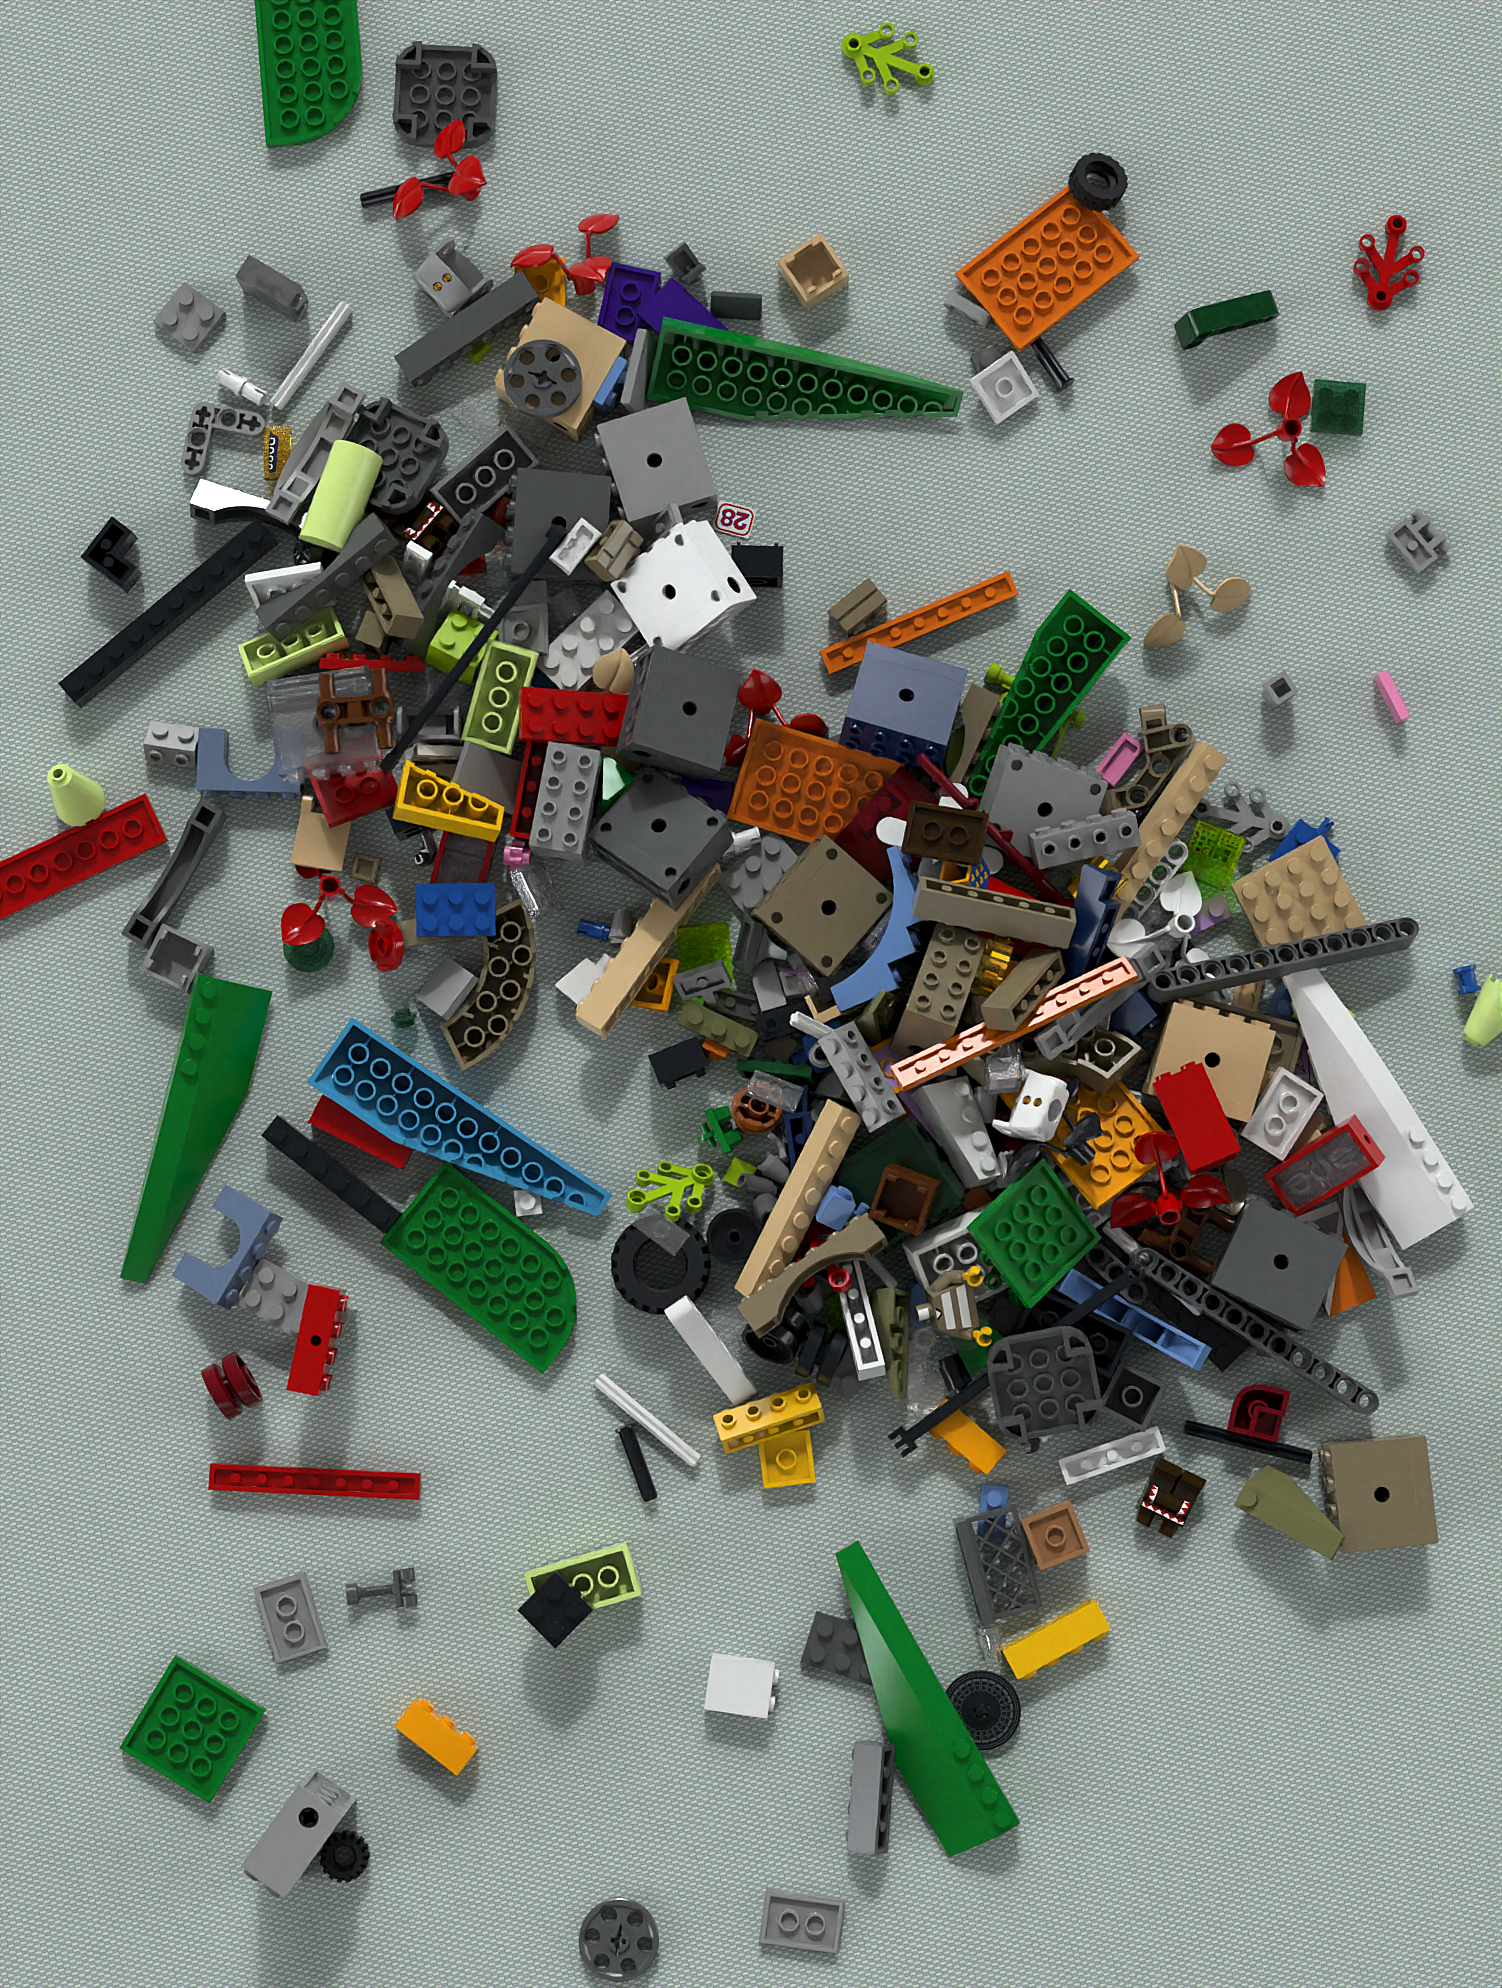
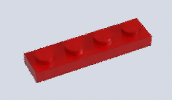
M326 653V658H320L319 669L371 671L372 669L385 668L387 671L425 673V662L420 661V656H404V661H394V656L378 655V660H368V655L352 654V659H341L342 654Z

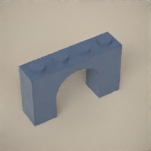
M199 728L196 790L203 794V797L219 798V794H229V798L244 799L245 795H255V799L269 800L271 795L281 796L282 800H296L297 796L304 795L305 765L303 759H305L306 735L303 731L276 730V755L273 767L264 777L253 781H245L235 777L229 769V733L225 729Z
M225 1184L212 1207L237 1224L240 1231V1245L237 1253L227 1264L220 1267H212L201 1259L185 1253L172 1276L213 1303L230 1310L232 1305L238 1300L239 1293L246 1281L251 1278L259 1259L265 1254L266 1247L273 1235L278 1232L283 1217L241 1191Z

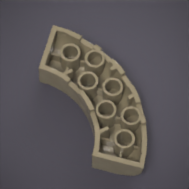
M523 897L495 911L496 936H482L484 963L475 992L468 1003L457 1014L440 1024L462 1072L478 1064L505 1040L515 1027L529 999L536 967V942L530 913Z
M1047 1023L961 1065L973 1079L984 1086L990 1093L1010 1081L1019 1079L1013 1074L1014 1067H1019L1042 1075H1056L1070 1079L1077 1076L1079 1082L1104 1095L1127 1074L1138 1059L1142 1048L1115 1030L1110 1032L1099 1027L1097 1024L1068 1050H1063L1050 1061L1044 1058L1033 1039L1050 1025Z

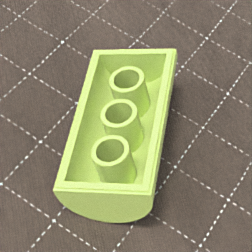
M344 440L334 441L299 539L340 553L349 540L353 529L361 522L383 463L382 457L359 444Z
M332 605L317 611L281 642H278L268 632L239 645L238 648L249 679L253 686L257 688L319 661L320 658H325L326 653L342 651L350 647V644Z
M488 639L461 737L462 741H471L488 749L508 755L512 754L519 729V688L531 686L539 653L516 645Z

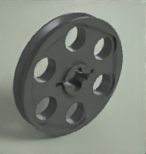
M546 339L533 340L517 348L508 359L504 370L505 390L511 403L523 414L539 419L553 418L570 409L578 399L582 387L581 368L575 355L564 345ZM551 349L558 350L561 354L556 362H550L546 359V353ZM526 352L532 353L535 357L534 362L530 365L522 364L520 362L522 354ZM565 370H573L576 373L575 380L572 382L563 381L561 375ZM544 373L547 374V379L551 382L544 381L540 385L536 377H542ZM514 376H521L525 380L524 385L519 389H515L510 385V380ZM556 393H562L566 397L565 403L561 406H556L551 402L552 396ZM530 396H536L540 400V405L536 409H529L525 405L527 398Z
M626 1898L608 1899L596 1905L585 1917L579 1932V1950L587 1967L597 1976L613 1982L629 1981L643 1974L654 1961L659 1945L658 1928L653 1916L644 1906ZM606 1907L615 1909L617 1913L616 1919L611 1922L605 1921L602 1917L603 1909ZM637 1911L642 1914L643 1922L640 1925L633 1926L629 1923L628 1915L631 1912ZM621 1924L622 1938L626 1939V1942L621 1943L618 1955H616V1942L611 1940V1937L617 1936ZM590 1928L597 1929L600 1933V1939L595 1943L588 1942L585 1938V1932ZM642 1937H648L652 1940L653 1946L648 1951H642L638 1947V1940ZM598 1954H605L609 1957L610 1964L606 1968H599L595 1964V1957ZM625 1958L633 1959L636 1963L635 1970L629 1973L625 1972L621 1968L622 1960Z

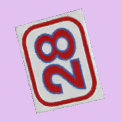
M720 500L712 529L749 539L757 510Z

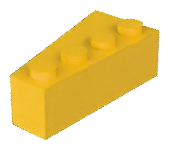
M406 759L401 771L392 819L492 842L496 841L501 830L505 807L477 793H470L452 781L449 783L437 777L435 773L429 770L424 771L414 766L415 763Z

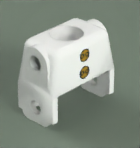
M1014 1067L1013 1074L1026 1083L1014 1104L1009 1122L994 1119L992 1126L1001 1133L1018 1139L1041 1142L1052 1139L1069 1097V1092L1066 1089L1067 1084L1055 1077L1042 1075L1029 1069Z

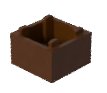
M892 1162L885 1167L868 1217L918 1236L925 1230L941 1181Z

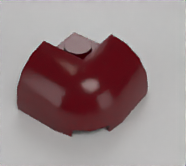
M1253 1384L1243 1388L1233 1401L1226 1430L1277 1442L1282 1418L1285 1417L1291 1391L1260 1384Z

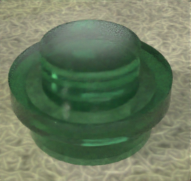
M410 1008L395 1011V1015L390 1017L391 1022H394L395 1028H403L414 1025V1018L417 1016L416 1012H410Z

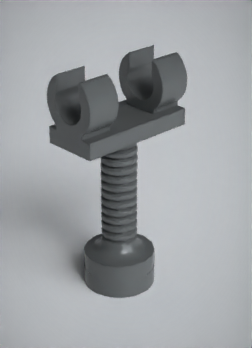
M414 1568L393 1570L394 1583L389 1585L361 1588L357 1583L346 1584L347 1604H359V1600L365 1597L393 1594L395 1595L396 1608L416 1606L418 1604L417 1594L401 1596L400 1580L415 1578Z

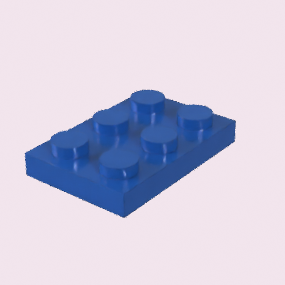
M495 883L415 884L416 937L496 936Z

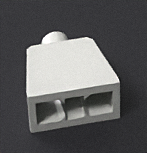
M605 953L596 965L588 958H585L555 984L556 988L578 1005L583 999L586 1000L591 993L593 983L598 978L601 979L606 972L608 962L612 958Z

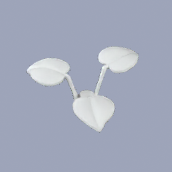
M1184 872L1173 877L1160 892L1159 901L1161 907L1165 911L1174 912V918L1168 922L1165 928L1145 936V929L1140 922L1130 918L1123 919L1117 922L1106 944L1110 952L1116 957H1132L1147 944L1146 941L1169 932L1175 938L1183 937L1180 952L1183 959L1177 961L1174 967L1209 960V956L1198 948H1193L1186 954L1188 939L1191 938L1189 932L1195 926L1193 916L1200 911L1202 906L1201 893L1195 882L1193 872ZM1206 973L1207 976L1215 978L1212 974ZM1181 979L1185 983H1190L1186 979Z

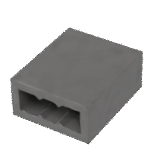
M248 255L235 275L243 292L293 322H296L298 317H303L309 305L307 303L309 301L302 286L253 256Z

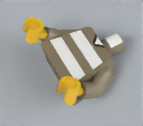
M972 1266L969 1272H966V1270L944 1271L931 1286L925 1289L927 1303L914 1306L917 1321L930 1319L931 1324L943 1334L972 1341L976 1338L979 1345L984 1347L990 1345L992 1340L985 1339L982 1334L991 1335V1328L986 1326L981 1328L980 1331L976 1329V1327H979L973 1287L980 1286L983 1277H974L973 1275H978L980 1268Z

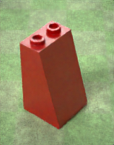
M1195 1061L1181 1066V1071L1173 1075L1170 1072H1166L1155 1078L1156 1082L1152 1083L1171 1131L1177 1139L1180 1152L1191 1177L1241 1156L1239 1144L1202 1062L1196 1064Z

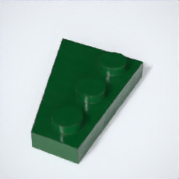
M749 1057L747 1060L738 1059L736 1066L742 1078L773 1085L777 1084L778 1081H782L783 1084L790 1087L808 1084L809 1088L815 1090L820 1080L814 1068L806 1063L790 1065L781 1060L763 1062L761 1059Z

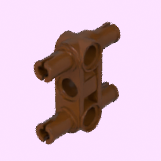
M377 668L371 670L373 693L370 695L342 698L336 697L333 673L318 675L320 698L316 702V715L320 731H323L325 754L341 753L339 730L341 728L368 725L376 726L379 750L394 748L392 725L395 722V707L393 695L388 689L387 669ZM381 703L389 705V710L384 715H378L375 712L376 707ZM328 708L336 709V715L331 720L323 719V713Z
M1165 1181L1167 1193L1173 1194L1178 1200L1181 1189ZM1183 1202L1180 1220L1170 1226L1165 1236L1146 1226L1141 1229L1137 1237L1138 1241L1157 1250L1159 1254L1179 1267H1188L1204 1277H1208L1214 1267V1263L1194 1253V1248L1207 1221L1227 1232L1231 1229L1235 1218L1215 1208V1205L1200 1208V1212H1198L1194 1208L1186 1206ZM1172 1246L1179 1250V1257L1173 1255L1171 1251Z

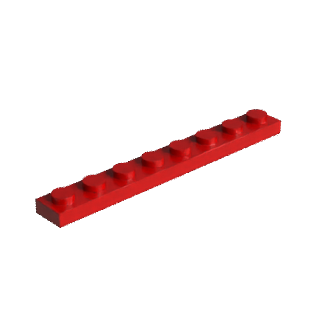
M210 1463L208 1490L420 1500L421 1473Z

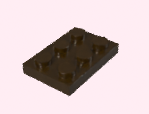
M911 800L901 854L980 867L990 814Z

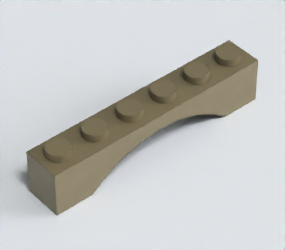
M973 683L961 706L965 725L963 751L958 765L949 778L952 783H959L966 787L970 774L966 772L970 764H976L981 753L977 748L981 740L986 742L992 729L988 724L992 716L997 718L1003 703L999 702L1001 696ZM938 789V790H937L936 792H934L933 794L940 800V799H941V796L939 795L940 789Z
M867 1212L862 1216H855L850 1220L846 1228L833 1232L824 1244L811 1248L802 1260L789 1264L784 1269V1273L777 1278L767 1280L762 1285V1289L755 1294L751 1293L745 1296L737 1308L760 1339L781 1324L784 1311L791 1297L812 1275L840 1262L868 1260L889 1245L887 1239L875 1222L868 1217Z

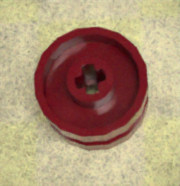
M232 1352L222 1358V1368L214 1363L201 1370L202 1378L212 1399L228 1420L242 1414V1403L246 1407L252 1408L263 1401L261 1391L251 1371L236 1352Z

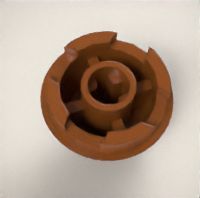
M753 1084V1086L743 1088L734 1096L731 1103V1112L737 1127L743 1133L758 1136L773 1130L780 1123L783 1112L782 1103L773 1093L774 1090L762 1084Z

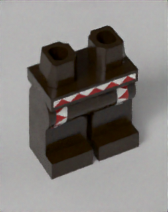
M425 494L416 507L409 512L399 515L386 513L381 519L393 536L406 544L413 541L434 555H437L442 549L443 543L440 541L444 534L453 536L459 528L447 509Z
M1157 1457L1141 1497L1136 1504L1139 1506L1135 1521L1149 1527L1154 1516L1157 1515L1163 1518L1157 1532L1172 1538L1178 1527L1183 1528L1193 1504L1207 1480L1161 1457Z

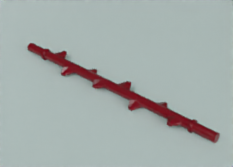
M923 753L917 756L915 761L932 777L933 782L936 781L941 786L939 791L941 797H951L962 809L980 812L977 809L979 803L977 798H966L943 774L944 772L940 771ZM989 821L987 834L1008 855L1007 865L1019 866L1041 889L1038 900L1042 902L1053 901L1056 905L1074 908L1075 899L1066 900L1044 878L1046 869L1039 870L1037 867H1034L1011 844L1014 832L1012 830L998 831Z

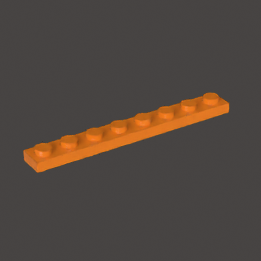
M1006 571L820 650L819 654L829 676L862 663L868 641L895 649L1015 598L1019 593L1009 571Z

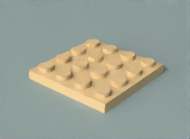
M1321 835L1230 884L1261 948L1367 925L1324 837Z

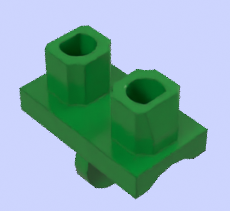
M729 1107L709 1108L704 1111L713 1130L710 1131L707 1123L699 1125L703 1135L697 1138L698 1142L701 1143L706 1140L710 1149L717 1146L713 1138L716 1136L724 1154L733 1151V1147L737 1146L744 1139L738 1128L727 1133L724 1131L722 1123L733 1119Z

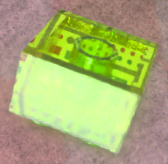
M1198 819L1186 843L1188 856L1176 873L1181 874L1192 871L1196 881L1224 891L1231 882L1247 838Z

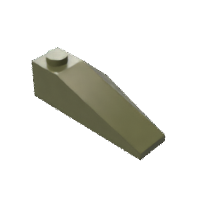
M882 989L865 1006L862 1013L858 1012L855 1015L853 1021L866 1044L873 1047L890 1038L901 1019L906 999Z
M896 1288L872 1290V1296L869 1298V1304L893 1397L907 1399L911 1292Z
M1266 1465L1245 1483L1234 1503V1506L1332 1561L1345 1539V1536L1319 1510L1290 1476L1270 1465Z

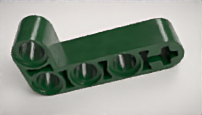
M1266 290L1193 309L1181 317L1173 326L1182 349L1187 350L1200 345L1208 337L1266 323L1277 318L1280 313L1271 290Z

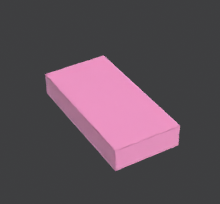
M1385 670L1373 679L1395 723L1398 724L1406 720L1410 714L1389 672Z
M1124 732L1097 767L1096 772L1103 774L1102 778L1108 782L1109 787L1114 789L1145 747Z

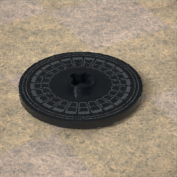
M974 1670L960 1675L948 1686L946 1693L979 1750L997 1748L1013 1736L1020 1722L1021 1704L1016 1690L1008 1680L991 1671ZM981 1704L986 1705L985 1710L988 1713L978 1716L977 1710L974 1707H980Z

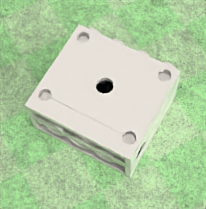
M692 520L685 525L683 523L675 525L669 530L671 534L667 538L663 537L651 545L653 549L650 552L642 553L634 559L635 564L630 568L626 567V574L620 580H615L610 584L650 648L657 644L687 654L757 598L707 520L699 522Z

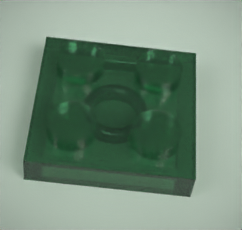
M1315 379L1313 382L1310 432L1361 436L1363 434L1366 383Z

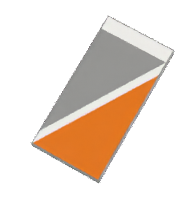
M1336 1200L1295 1218L1303 1223L1306 1220L1320 1227L1319 1231L1327 1235L1329 1232L1335 1233L1344 1238L1343 1242L1349 1245L1322 1301L1327 1317H1332L1377 1298L1363 1262L1349 1242L1344 1228L1342 1213Z

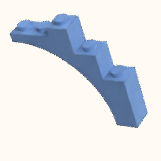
M895 845L886 849L893 873L894 896L890 920L880 944L865 964L854 974L830 987L840 1012H846L870 1002L882 989L892 993L903 988L901 985L903 981L901 971L898 967H894L893 963L922 952L919 947L922 945L920 935L917 930L913 931L912 927L925 922V920L913 916L912 901L919 877L911 871L909 866L912 863L910 855L901 854L902 846Z
M1073 1268L1052 1287V1289L1078 1305L1103 1288ZM1115 1295L1093 1311L1134 1330L1132 1336L1198 1372L1212 1349L1118 1295Z

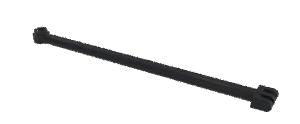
M553 524L545 534L548 541L392 751L383 759L380 769L384 773L389 774L393 771L404 752L554 550L564 540L568 530L563 526Z
M1136 1262L1128 1264L1124 1269V1273L1048 1328L1058 1326L1073 1327L1130 1284L1140 1283L1145 1277V1269L1140 1270L1139 1277L1134 1279L1130 1277L1129 1271L1133 1268L1138 1270L1142 1265ZM987 1372L908 1430L902 1425L888 1435L890 1441L898 1435L901 1436L902 1439L894 1444L896 1449L905 1443L908 1448L900 1453L901 1456L904 1458L918 1448L915 1442L918 1438L989 1388Z

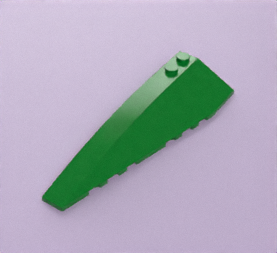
M1071 589L1066 592L1036 630L1019 671L965 788L968 792V798H977L979 800L977 809L979 808L1000 744L1008 746L1009 742L1023 746L1030 754L1033 753V750L1041 752L1131 640L1127 633Z

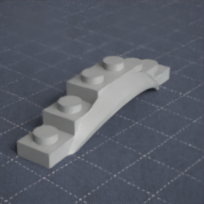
M343 381L335 395L329 398L307 427L289 456L273 491V498L265 509L266 514L289 526L300 506L303 507L314 488L317 489L334 441L344 440L353 425L354 416L366 398V394L363 391Z
M1148 942L1132 957L1125 956L1138 975L1136 982L1050 1022V1025L1033 1038L1045 1059L1051 1061L1063 1050H1068L1088 1031L1147 984L1155 972L1166 965L1155 943Z
M1356 1180L1341 1190L1342 1219L1352 1248L1360 1260L1377 1274L1379 1281L1384 1280L1392 1300L1415 1296L1419 1289L1410 1267L1406 1268L1399 1259L1389 1241L1381 1218Z

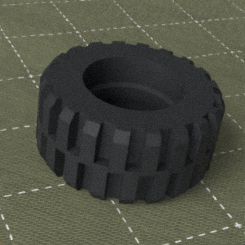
M655 1214L638 1219L623 1231L617 1239L611 1255V1275L617 1290L634 1308L649 1314L666 1315L664 1310L685 1295L694 1303L703 1293L710 1277L711 1258L709 1248L700 1232L681 1218L676 1222H669L664 1218V1215ZM663 1239L675 1243L682 1250L686 1259V1269L682 1279L675 1286L668 1289L649 1287L641 1280L637 1272L636 1262L639 1252L646 1244L654 1240Z

